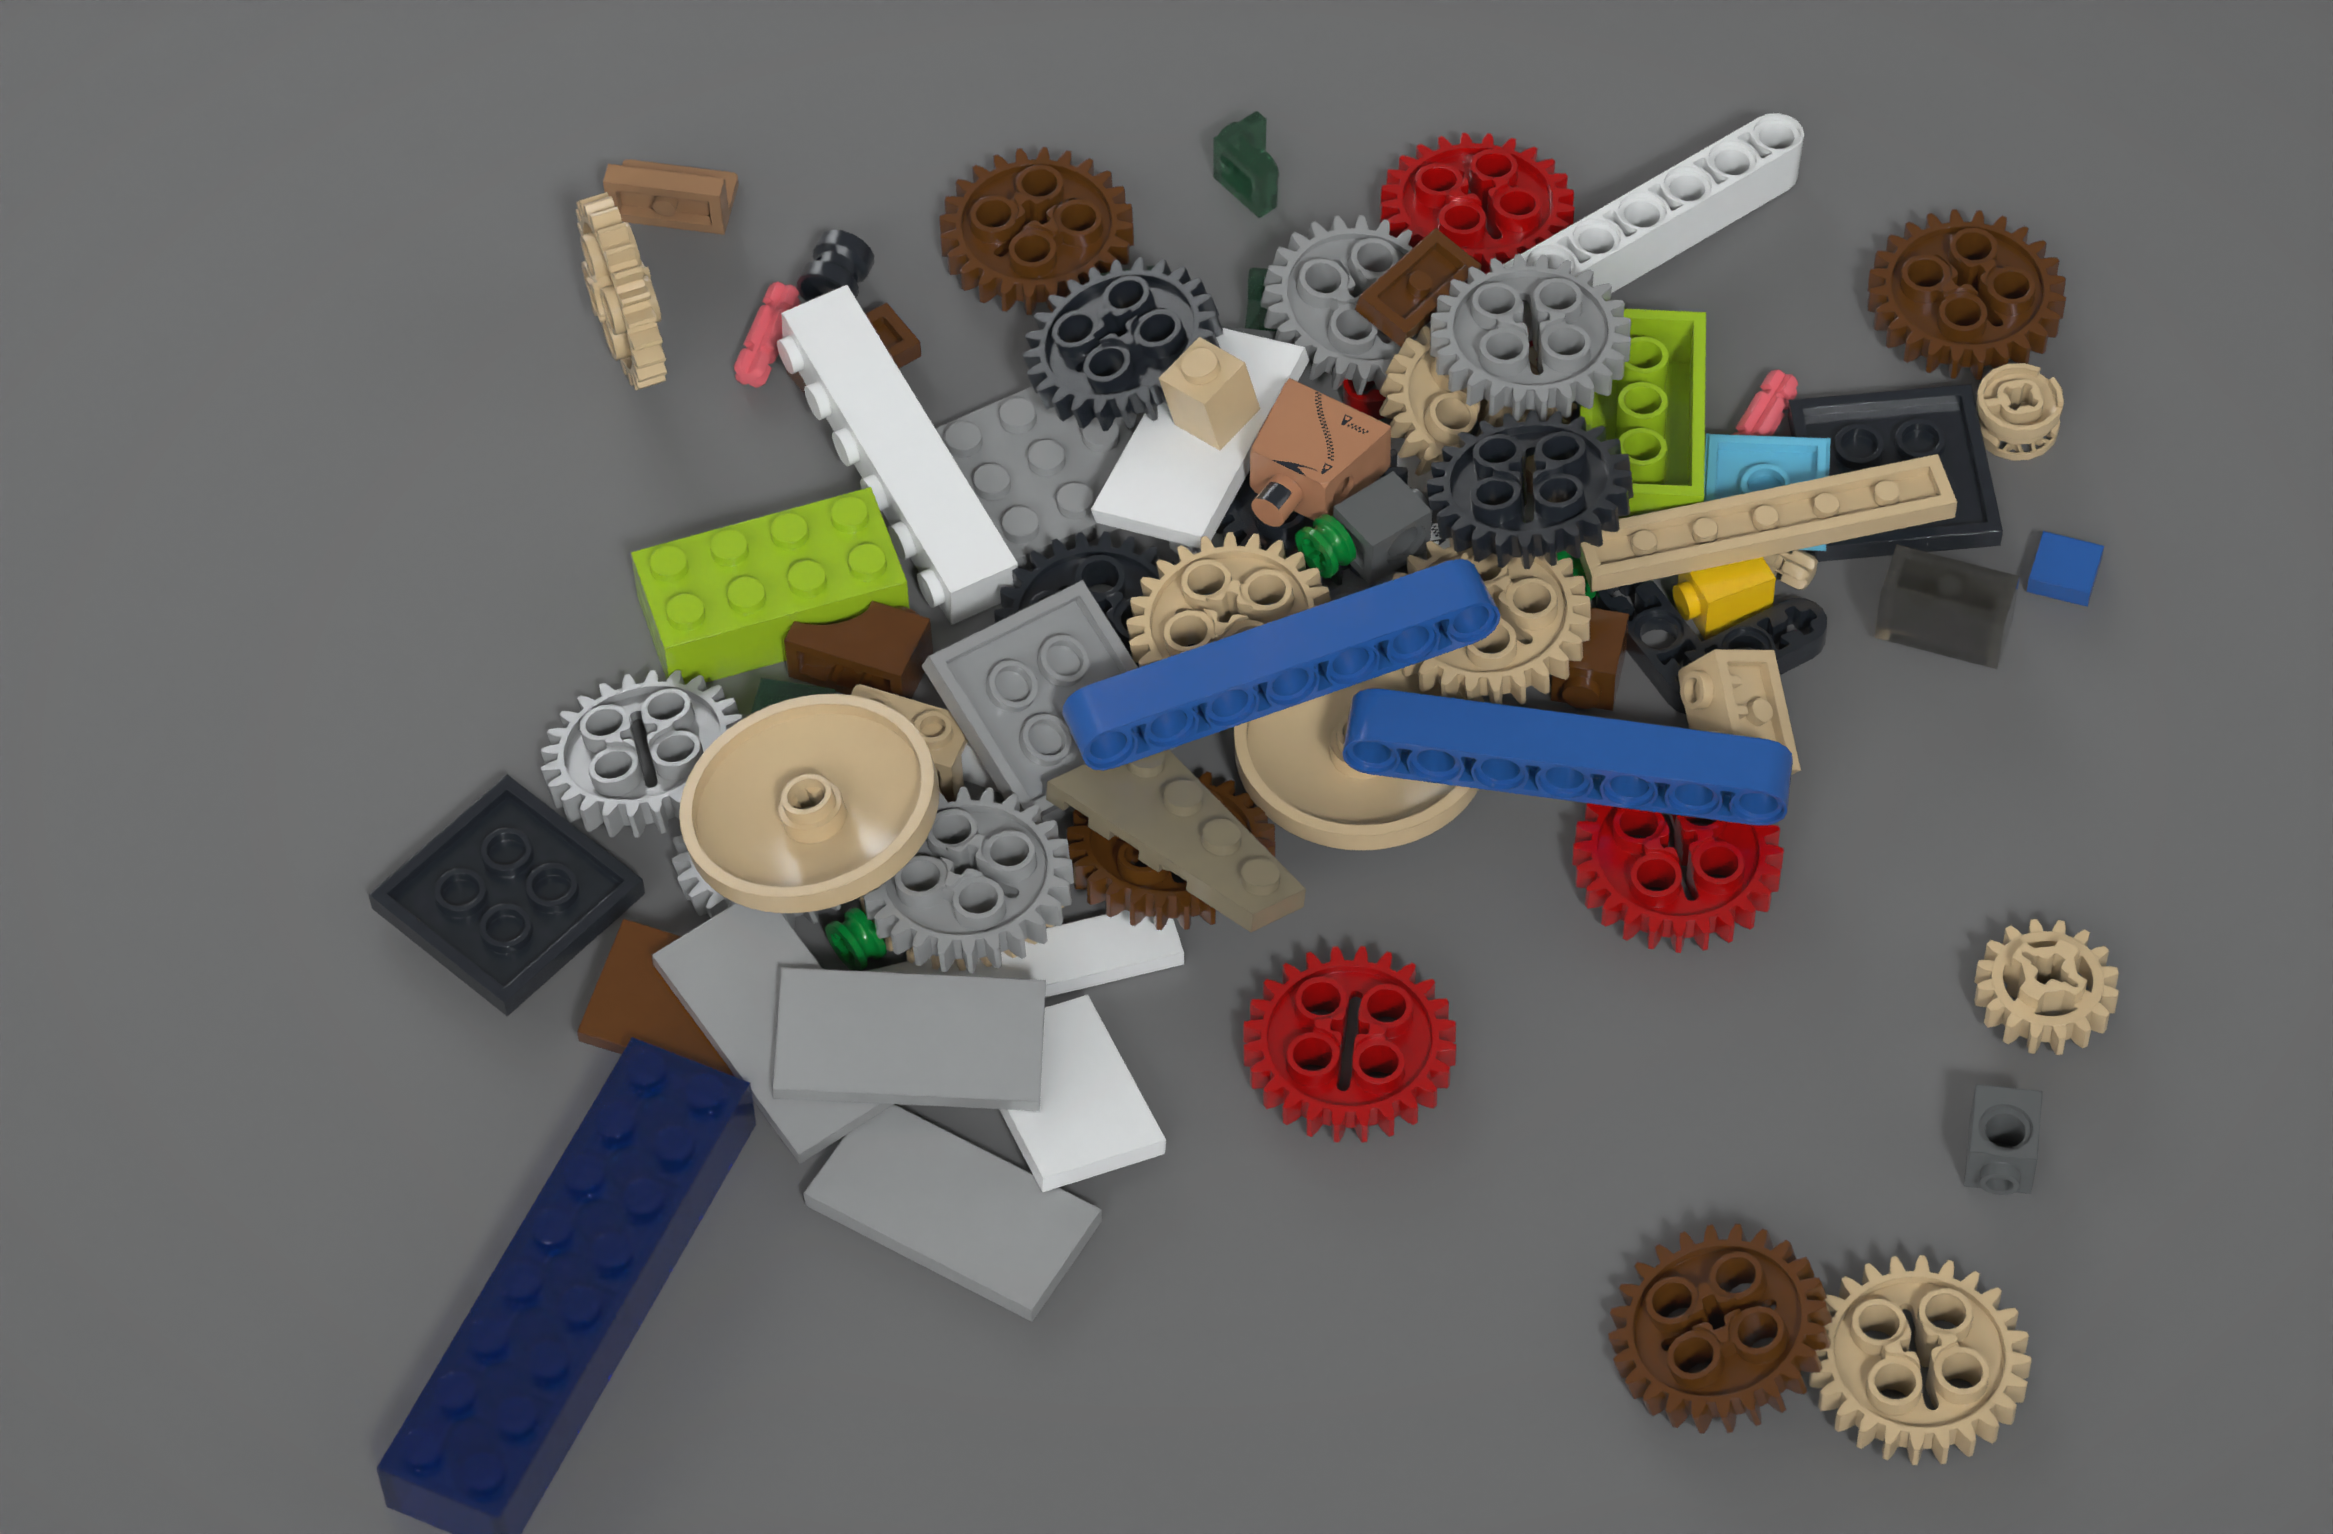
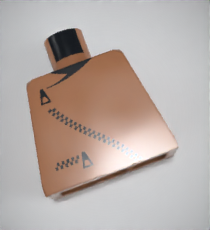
M1289 378L1284 384L1251 448L1250 487L1258 493L1251 504L1254 514L1263 523L1272 527H1280L1293 511L1312 520H1315L1322 514H1328L1333 517L1335 505L1374 483L1390 467L1391 426Z

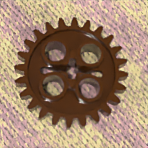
M1042 147L1037 159L1031 160L1028 159L1022 148L1017 149L1016 162L1009 164L998 154L994 155V170L989 172L981 166H973V182L958 179L956 181L957 196H946L945 198L946 214L940 215L939 219L942 257L948 258V271L950 275L961 274V287L964 291L979 286L980 302L983 304L990 301L996 295L1001 296L1002 311L1007 312L1016 301L1024 302L1027 315L1033 314L1038 302H1045L1048 309L1053 313L1048 297L1050 295H1057L1066 298L1071 293L1067 285L1068 280L1072 279L1081 285H1085L1090 282V268L1094 267L1102 276L1110 274L1111 265L1114 260H1119L1121 265H1128L1130 262L1129 247L1134 246L1132 204H1126L1125 188L1123 186L1112 187V173L1109 170L1094 176V161L1091 158L1083 161L1077 167L1072 165V155L1069 150H1066L1058 161L1050 160L1047 147Z
M1952 209L1949 223L1942 224L1933 213L1927 214L1924 230L1909 221L1905 223L1904 238L1890 234L1887 240L1886 251L1877 250L1874 269H1870L1867 308L1868 311L1875 313L1873 326L1875 331L1888 330L1886 346L1888 348L1906 344L1905 362H1911L1922 355L1927 358L1926 372L1928 373L1933 372L1942 363L1948 365L1951 379L1957 378L1962 367H1970L1975 379L1981 380L1984 366L1991 365L1995 369L2008 364L2009 359L2015 363L2028 364L2030 350L2044 354L2048 337H2057L2060 319H2063L2066 296H2064L2066 278L2057 275L2059 259L2056 257L2045 258L2047 243L2044 240L2027 244L2028 227L2023 226L2013 233L2006 231L2007 217L2005 216L1998 218L1993 225L1984 224L1983 212L1977 210L1971 222H1963L1957 209Z
M1207 771L1202 774L1198 780L1276 858L1275 825L1268 823L1265 811L1260 807L1254 808V802L1248 793L1235 796V781L1229 780L1215 787L1212 785V772ZM1078 810L1073 812L1074 826L1067 828L1069 856L1073 866L1075 889H1087V902L1090 905L1106 901V916L1110 918L1127 910L1130 912V925L1132 926L1139 924L1145 916L1154 917L1156 930H1162L1169 918H1177L1181 927L1184 930H1188L1191 926V917L1198 915L1210 925L1216 924V910L1186 891V880L1180 877V883L1173 881L1171 871L1163 869L1160 872L1155 871L1138 860V849L1116 835L1110 840L1104 838L1088 827L1089 818Z
M1713 1224L1707 1225L1704 1242L1697 1244L1694 1243L1685 1231L1681 1232L1679 1239L1681 1250L1673 1254L1666 1247L1658 1244L1655 1246V1250L1660 1263L1655 1268L1640 1262L1634 1265L1641 1284L1620 1285L1619 1290L1627 1306L1614 1307L1610 1311L1617 1330L1608 1333L1610 1343L1615 1354H1617L1613 1358L1621 1378H1626L1625 1383L1633 1399L1643 1397L1646 1408L1652 1416L1666 1409L1672 1427L1678 1428L1690 1414L1693 1417L1698 1432L1705 1434L1709 1428L1713 1417L1721 1418L1727 1433L1734 1431L1736 1417L1743 1413H1746L1749 1420L1755 1426L1761 1425V1406L1768 1403L1780 1413L1785 1412L1786 1407L1781 1393L1788 1389L1804 1395L1807 1389L1800 1372L1820 1373L1822 1370L1821 1362L1817 1352L1814 1350L1830 1348L1831 1342L1823 1326L1832 1323V1316L1827 1303L1824 1301L1827 1296L1820 1278H1814L1815 1275L1807 1257L1796 1259L1791 1242L1785 1240L1773 1248L1769 1233L1765 1229H1761L1751 1242H1747L1741 1224H1735L1728 1238L1721 1240ZM1752 1284L1743 1292L1730 1293L1738 1285ZM1771 1305H1775L1776 1308L1774 1310L1771 1309ZM1689 1308L1679 1317L1667 1318L1676 1309ZM1774 1338L1765 1347L1751 1348L1754 1343L1761 1339ZM1666 1346L1669 1347V1350H1668V1351H1665V1350H1664V1348H1665ZM1710 1363L1701 1372L1687 1373L1697 1364Z

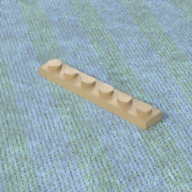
M1936 454L1619 519L1620 529L1618 532L1602 530V546L1597 547L1586 542L1580 544L1582 555L1580 561L1591 592L1955 518L1957 500L1939 455Z

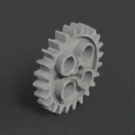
M1364 215L1358 216L1354 228H1347L1340 216H1334L1329 232L1314 221L1311 222L1307 238L1294 232L1291 234L1288 248L1279 247L1277 249L1273 265H1269L1263 284L1265 289L1261 299V307L1268 309L1264 320V327L1277 329L1274 340L1306 348L1309 363L1312 364L1308 379L1313 381L1323 372L1332 375L1331 387L1333 390L1337 391L1344 379L1353 380L1357 395L1363 394L1367 381H1374L1380 391L1387 377L1385 372L1394 355L1399 353L1401 347L1359 314L1355 307L1359 296L1412 249L1409 246L1412 235L1411 230L1407 229L1395 238L1389 235L1390 225L1388 220H1383L1377 230L1374 231L1368 229ZM1431 321L1425 325V326H1428L1430 329H1431ZM1420 331L1417 332L1411 339L1416 340Z
M1515 254L1513 267L1505 268L1500 261L1493 258L1490 260V273L1485 274L1475 267L1468 268V283L1453 279L1450 281V295H1439L1437 298V313H1432L1430 356L1437 357V375H1449L1448 389L1451 392L1467 388L1466 404L1469 406L1483 399L1488 400L1489 415L1494 416L1506 406L1512 408V416L1516 421H1520L1526 409L1536 410L1539 421H1546L1548 408L1556 407L1565 418L1571 417L1572 402L1576 401L1580 405L1591 409L1594 404V392L1609 396L1612 390V379H1623L1625 362H1628L1630 358L1631 319L1623 317L1625 304L1623 300H1611L1612 286L1609 283L1593 287L1594 272L1592 270H1587L1575 277L1571 275V261L1566 260L1557 269L1549 268L1547 255H1541L1535 266H1527L1521 254ZM1523 300L1528 301L1531 308L1533 348L1538 352L1537 370L1539 375L1533 374L1530 368L1529 334L1526 324L1523 323Z
M650 670L645 682L639 684L635 683L630 674H626L622 681V688L614 690L608 684L601 683L599 688L602 697L593 700L580 695L577 698L581 709L579 713L562 711L559 714L563 728H553L547 731L551 745L541 748V754L545 763L541 769L554 806L556 808H564L569 822L582 817L585 829L588 832L593 831L604 822L609 837L617 835L624 825H630L634 837L638 838L642 835L646 824L654 823L662 834L667 832L668 819L674 817L679 819L683 789L696 762L720 735L742 720L743 717L742 714H739L735 699H725L721 685L707 689L704 677L701 675L685 685L679 670L673 672L666 682H659L656 670ZM636 719L643 720L650 754L656 771L658 784L652 788H649L647 785L640 751L635 738L633 722Z
M960 787L957 800L949 803L939 792V805L935 821L925 842L916 855L891 879L863 895L867 919L875 921L876 934L879 939L891 936L893 952L898 955L913 947L915 965L921 966L932 955L939 956L941 972H947L955 959H964L968 973H974L978 958L987 957L996 969L1001 968V952L1009 949L1014 955L1023 959L1027 957L1025 940L1027 938L1045 944L1047 942L1046 924L1062 925L1061 906L1071 905L1070 884L1074 883L1067 839H1059L1058 826L1055 820L1042 823L1041 809L1037 804L1020 812L1019 797L1015 793L1010 795L1002 804L995 803L993 788L989 787L984 791L980 800H971L966 787Z

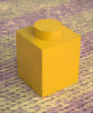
M1761 557L1678 574V584L1673 586V597L1682 618L1686 621L1692 619L1704 640H1707L1772 607L1776 577L1765 559Z

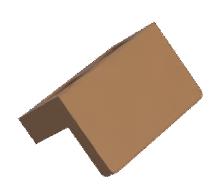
M627 159L622 162V165L608 164L603 186L604 192H607L608 196H612L615 207L618 206L622 222L725 235L739 182L738 175L734 172Z

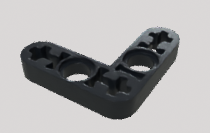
M1653 580L1596 591L1597 609L1629 614L1626 651L1665 701L1673 709L1683 714H1686L1681 699L1678 672L1681 669L1679 663L1682 660L1683 667L1714 649L1734 650L1739 647H1751L1756 650H1774L1779 673L1782 675L1821 653L1825 645L1827 616L1823 608L1816 602L1805 598H1792L1782 601L1701 642ZM1620 591L1623 594L1613 598V592ZM1635 593L1634 607L1624 596H1630ZM1634 608H1635V611L1637 612L1638 615L1635 616V618L1633 619V616H1634ZM1793 624L1797 628L1787 633L1788 625ZM1808 627L1810 628L1809 634L1803 635L1802 632L1799 631L1806 629ZM1651 630H1664L1675 638V642L1669 647L1655 649L1647 646L1641 637ZM1778 642H1779V650H1777L1776 647H1775V644L1778 643Z

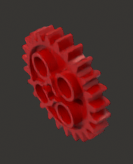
M1462 133L1460 144L1452 145L1446 138L1441 136L1438 137L1437 150L1433 151L1427 146L1419 144L1416 146V159L1401 155L1399 157V170H1388L1387 185H1382L1380 224L1383 220H1388L1390 225L1389 235L1395 238L1407 229L1411 230L1412 235L1409 246L1412 248L1436 228L1482 265L1480 271L1487 274L1490 272L1491 259L1496 258L1502 264H1505L1515 258V254H1522L1574 223V190L1567 189L1568 176L1566 173L1554 174L1555 160L1553 158L1537 162L1538 148L1534 146L1520 153L1515 151L1516 139L1510 138L1502 146L1494 145V138L1490 133L1484 136L1481 143H1473L1467 133Z
M1586 804L1585 821H1577L1575 843L1573 844L1572 865L1576 866V888H1586L1585 906L1588 909L1603 906L1601 921L1603 926L1612 925L1619 920L1624 921V940L1628 941L1641 930L1648 933V949L1653 950L1662 937L1671 938L1675 953H1681L1685 938L1694 937L1697 945L1704 951L1708 950L1710 933L1716 932L1723 940L1730 943L1733 941L1735 923L1751 930L1754 927L1756 910L1762 912L1769 911L1772 892H1778L1783 863L1784 848L1778 846L1780 836L1779 825H1749L1668 814L1674 828V848L1668 847L1669 827L1662 813ZM1701 822V823H1705V824H1708V825H1707V826H1698V825H1695V824H1692V823ZM1631 835H1641V836H1644V837H1646V838H1633V837H1630V836H1631ZM1680 864L1687 866L1686 885L1694 901L1688 900L1682 887ZM1719 874L1726 876V878H1714L1709 875ZM1648 887H1658V888H1661V889H1664V890H1662V891H1652V890H1649V889H1646V888H1648Z
M1333 946L1330 962L1322 964L1317 956L1310 951L1306 953V970L1301 972L1294 966L1285 963L1282 965L1283 984L1266 979L1263 982V999L1251 1000L1250 1020L1244 1021L1243 1025L1244 1043H1246L1243 1045L1244 1066L1251 1067L1250 1086L1252 1089L1264 1088L1263 1106L1266 1109L1283 1104V1123L1285 1125L1295 1122L1301 1116L1307 1118V1136H1314L1324 1124L1331 1126L1332 1138L1336 1143L1340 1142L1346 1128H1355L1357 1136L1364 1143L1368 1141L1369 1126L1378 1124L1381 1130L1391 1137L1394 1135L1395 1117L1400 1116L1412 1125L1417 1124L1418 1104L1434 1109L1437 1106V1088H1448L1450 1085V1067L1456 1064L1457 1045L1454 1044L1456 1042V1022L1448 1020L1449 1001L1447 998L1435 999V981L1432 978L1415 984L1416 965L1414 963L1407 964L1398 972L1393 970L1391 952L1387 951L1377 963L1368 962V953L1365 946L1358 948L1354 960H1345L1339 947ZM1353 997H1359L1362 1000L1358 1013V1034L1355 1037L1350 1087L1342 1091L1338 1089L1341 1077L1342 1052L1345 1049L1349 1002ZM1323 1009L1332 1012L1327 1015L1311 1013L1312 1011ZM1380 1017H1392L1397 1020L1393 1022H1382L1376 1019ZM1318 1065L1324 1068L1318 1071H1309L1302 1067ZM1372 1072H1383L1389 1074V1076L1385 1078H1374L1368 1076V1074Z

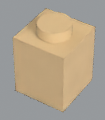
M1198 337L1159 377L1174 424L1219 451L1260 410L1246 363L1201 337Z

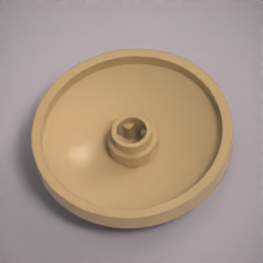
M1402 669L1235 726V761L1244 788L1257 807L1265 811V815L1277 825L1302 839L1327 847L1345 850H1380L1408 844L1434 833L1455 819L1467 807L1479 789L1362 773L1351 768L1344 761L1342 752L1350 703L1353 696L1359 691L1370 688L1388 689L1442 697L1441 685L1437 684L1433 688L1422 692L1419 689V673L1405 677L1402 674ZM1458 692L1453 698L1466 700V693ZM1482 695L1478 699L1479 702H1485Z
M817 694L802 696L770 705L747 716L727 729L705 750L689 774L683 789L679 811L680 829L696 870L703 880L723 897L742 906L764 912H813L832 908L859 898L884 884L906 866L921 848L932 829L939 805V780L930 750L923 736L905 716L880 702L854 695Z

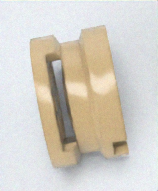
M2026 363L2006 364L1993 369L1982 379L1977 391V412L1985 449L1995 456L2012 461L2030 460L2045 454L2055 444L2064 404L2063 392L2054 377L2047 379L2040 374V367ZM2000 441L2007 442L2003 449H1999ZM2020 444H2029L2030 452H2024ZM2035 445H2039V446H2042V447L2036 449V448H2035Z

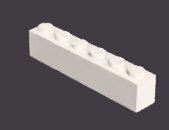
M848 285L782 312L783 338L777 340V348L781 360L790 374L799 372L805 381V396L813 414L818 420L824 418L828 420L834 430L832 439L836 451L846 466L855 465L862 477L860 480L861 489L872 488L880 511L884 513L890 523L888 528L889 535L896 552L902 560L911 558L919 571L917 580L926 602L932 608L939 605L951 625L1001 604V588H1015L1012 570L1018 568V563Z

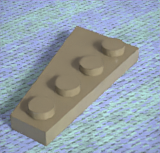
M1169 749L1104 771L1094 770L1084 764L1047 781V801L1063 811L1069 806L1078 810L1089 818L1088 827L1104 838L1110 840L1116 835L1139 850L1138 860L1155 871L1160 872L1162 869L1172 871L1187 881L1186 891L1249 932L1258 930L1304 907L1306 892L1304 886Z

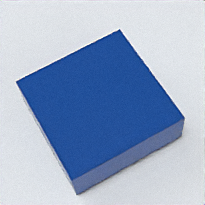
M2043 531L2028 579L2027 592L2088 607L2102 561L2104 546Z

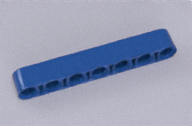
M1464 559L1450 560L1084 686L1067 698L1063 705L1062 715L1085 764L1094 770L1104 771L1474 644L1486 638L1495 630L1500 621V612L1475 565Z
M1372 688L1359 691L1351 700L1342 752L1344 761L1351 768L1370 775L1749 825H1771L1784 819L1788 811L1793 764L1790 750L1781 743L1768 739Z

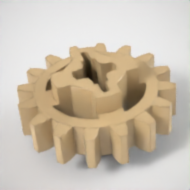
M2037 919L2030 920L2029 931L2024 935L2011 925L2006 927L2003 944L1990 940L1986 945L1984 960H1978L1975 976L1977 988L1974 1001L1976 1006L1986 1007L1984 1024L1987 1028L2000 1024L2005 1025L2003 1042L2006 1044L2012 1043L2019 1036L2028 1039V1053L2032 1054L2036 1053L2041 1042H2050L2051 1048L2056 1055L2063 1054L2065 1040L2072 1039L2082 1049L2087 1047L2091 1030L2103 1034L2107 1029L2110 1013H2115L2119 994V991L2116 990L2119 971L2117 967L2106 966L2109 954L2107 947H2096L2090 950L2087 947L2090 932L2084 929L2077 933L2074 938L2065 935V921L2061 920L2056 922L2052 932L2043 931L2042 925Z

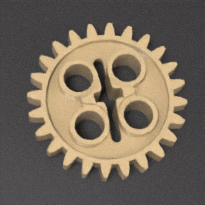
M607 192L576 202L578 207L576 214L579 220L577 226L581 235L580 242L586 260L581 264L583 276L590 295L593 314L598 316L600 322H602L610 352L615 361H621L623 373L628 376L631 386H634L635 390L665 382L667 371L664 362L666 358L661 347L663 341L657 325L658 322H661V312L652 286L648 266L645 267L640 259L631 227L627 222L622 223L618 206L615 207L612 196H608Z
M1428 326L1422 327L1416 340L1411 338L1405 340L1399 353L1394 355L1385 372L1387 377L1379 391L1381 395L1386 397L1379 413L1381 416L1393 419L1390 423L1391 438H1404L1405 440L1397 455L1400 458L1416 455L1421 460L1415 471L1417 476L1429 472L1432 462H1443L1442 448L1444 446L1460 448L1458 434L1460 432L1471 434L1477 420L1478 422L1484 420L1498 428L1503 426L1504 414L1510 413L1512 415V408L1504 406L1497 414L1491 416L1489 415L1488 400L1483 399L1469 406L1466 404L1467 388L1454 392L1448 389L1449 375H1437V357L1430 356L1431 337ZM1532 346L1529 348L1530 368L1533 374L1539 375L1536 360L1538 352ZM1572 403L1571 417L1565 418L1562 415L1563 424L1569 425L1571 423L1570 421L1578 409L1577 404ZM1556 407L1548 408L1546 421L1558 411ZM1526 409L1520 421L1516 422H1525L1530 410ZM1480 428L1475 435L1476 437L1481 435ZM1534 455L1526 459L1527 492L1531 495L1533 494V474L1536 471Z
M1228 532L1224 539L1223 547L1217 548L1214 547L1207 536L1201 537V552L1193 554L1181 545L1177 547L1180 560L1178 564L1173 565L1159 559L1156 562L1159 579L1142 577L1140 580L1143 596L1131 597L1130 604L1133 617L1127 619L1132 658L1134 662L1139 663V667L1325 604L1331 601L1328 587H1322L1320 572L1317 567L1306 570L1304 554L1302 552H1297L1286 558L1284 544L1281 540L1273 543L1265 551L1261 548L1260 537L1256 533L1250 537L1245 546H1237L1233 532ZM1190 644H1197L1191 647H1185Z
M1449 538L1450 547L1446 549L1432 541H1428L1426 543L1427 560L1413 555L1407 557L1408 574L1395 573L1393 580L1450 560L1464 559L1470 561L1478 570L1500 612L1499 624L1486 638L1474 644L1402 668V674L1405 677L1419 673V689L1422 692L1440 684L1442 697L1453 698L1458 692L1466 693V700L1478 701L1480 695L1489 696L1490 702L1495 704H1502L1503 694L1511 693L1522 705L1526 703L1527 687L1532 685L1538 691L1547 694L1550 692L1549 674L1566 680L1569 677V660H1582L1583 642L1590 639L1591 602L1590 597L1585 596L1584 577L1573 576V560L1571 558L1561 559L1557 561V565L1551 566L1544 556L1535 557L1531 568L1524 569L1521 558L1513 557L1504 568H1499L1496 554H1490L1478 563L1474 561L1472 547L1457 553L1454 551L1453 538Z
M1925 1255L1919 1256L1914 1271H1905L1901 1261L1897 1256L1891 1257L1889 1274L1882 1276L1874 1266L1868 1263L1864 1265L1863 1285L1845 1276L1842 1278L1840 1298L1826 1294L1827 1298L1824 1300L1832 1316V1323L1823 1326L1831 1342L1830 1348L1814 1350L1817 1352L1822 1370L1820 1373L1810 1372L1809 1375L1810 1387L1823 1388L1820 1391L1818 1403L1820 1411L1839 1408L1836 1414L1834 1429L1840 1432L1856 1425L1859 1428L1857 1447L1860 1449L1870 1444L1875 1438L1883 1441L1882 1455L1885 1460H1889L1893 1456L1898 1446L1907 1448L1911 1465H1918L1922 1449H1932L1939 1463L1946 1464L1949 1445L1953 1444L1966 1456L1970 1457L1974 1453L1975 1434L1993 1444L1997 1439L1998 1422L2011 1425L2014 1422L2017 1408L2015 1403L2024 1402L2028 1384L2024 1379L2028 1378L2031 1366V1357L2024 1354L2026 1353L2029 1338L2028 1332L2014 1330L2016 1328L2018 1310L2016 1308H2008L1997 1311L2002 1293L2000 1288L1997 1287L1980 1294L1977 1291L1980 1273L1974 1271L1962 1281L1954 1279V1261L1950 1260L1942 1266L1939 1273H1933L1929 1271ZM1903 1309L1909 1310L1913 1317L1916 1353L1909 1351L1911 1330L1909 1322L1907 1324L1906 1317L1902 1311ZM1945 1320L1953 1323L1956 1328L1941 1329L1934 1326L1931 1322ZM1880 1331L1886 1333L1890 1338L1875 1340L1864 1333ZM1921 1366L1928 1367L1926 1389L1935 1410H1930L1925 1406L1922 1395ZM1962 1379L1968 1381L1973 1387L1968 1389L1951 1386L1947 1381ZM1886 1389L1897 1390L1906 1397L1890 1399L1883 1396L1880 1391Z

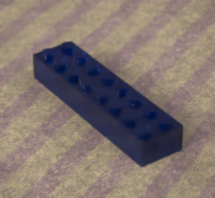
M631 1038L376 1469L388 1508L451 1534H522L754 1130L756 1118L750 1082L636 1038Z

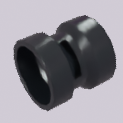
M843 230L824 232L813 249L814 261L804 267L797 280V290L800 296L808 302L848 285L854 297L857 298L859 292L857 283L863 282L874 264V254L871 248L852 233Z

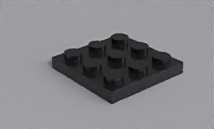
M1972 384L1789 400L1787 416L1791 437L1831 438L1829 476L1938 454L1957 500L1955 518L1826 544V551H1813L1814 557H1816L1818 562L2001 546L2003 529Z
M506 775L369 894L371 907L375 912L508 1017L645 894L642 878L517 781Z

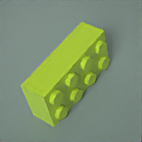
M1624 309L1623 317L1631 319L1630 358L1628 362H1625L1624 377L1622 380L1612 379V390L1609 396L1594 392V404L1591 409L1578 403V417H1585L1586 430L1589 431L1599 426L1605 427L1606 439H1619L1621 453L1629 455L1634 497L1629 499V515L1618 516L1619 519L1704 502L1706 312Z
M871 487L631 552L637 596L666 680L673 672L679 670L685 685L699 675L704 677L705 683L787 661L784 640L794 621L813 625L844 622L867 611L872 601L891 607L902 606L910 609L907 580Z

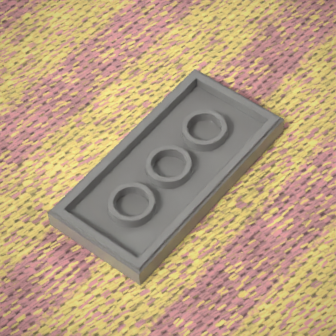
M735 903L652 955L653 965L799 1164L894 1105L773 1098L781 968L822 969L781 913L764 912Z
M781 968L773 1098L1040 1111L1046 980Z
M892 1105L845 1135L804 1192L805 1206L1031 1322L1034 1321L1102 1222V1211L1100 1208L1060 1188L1042 1193L1033 1174L896 1105Z

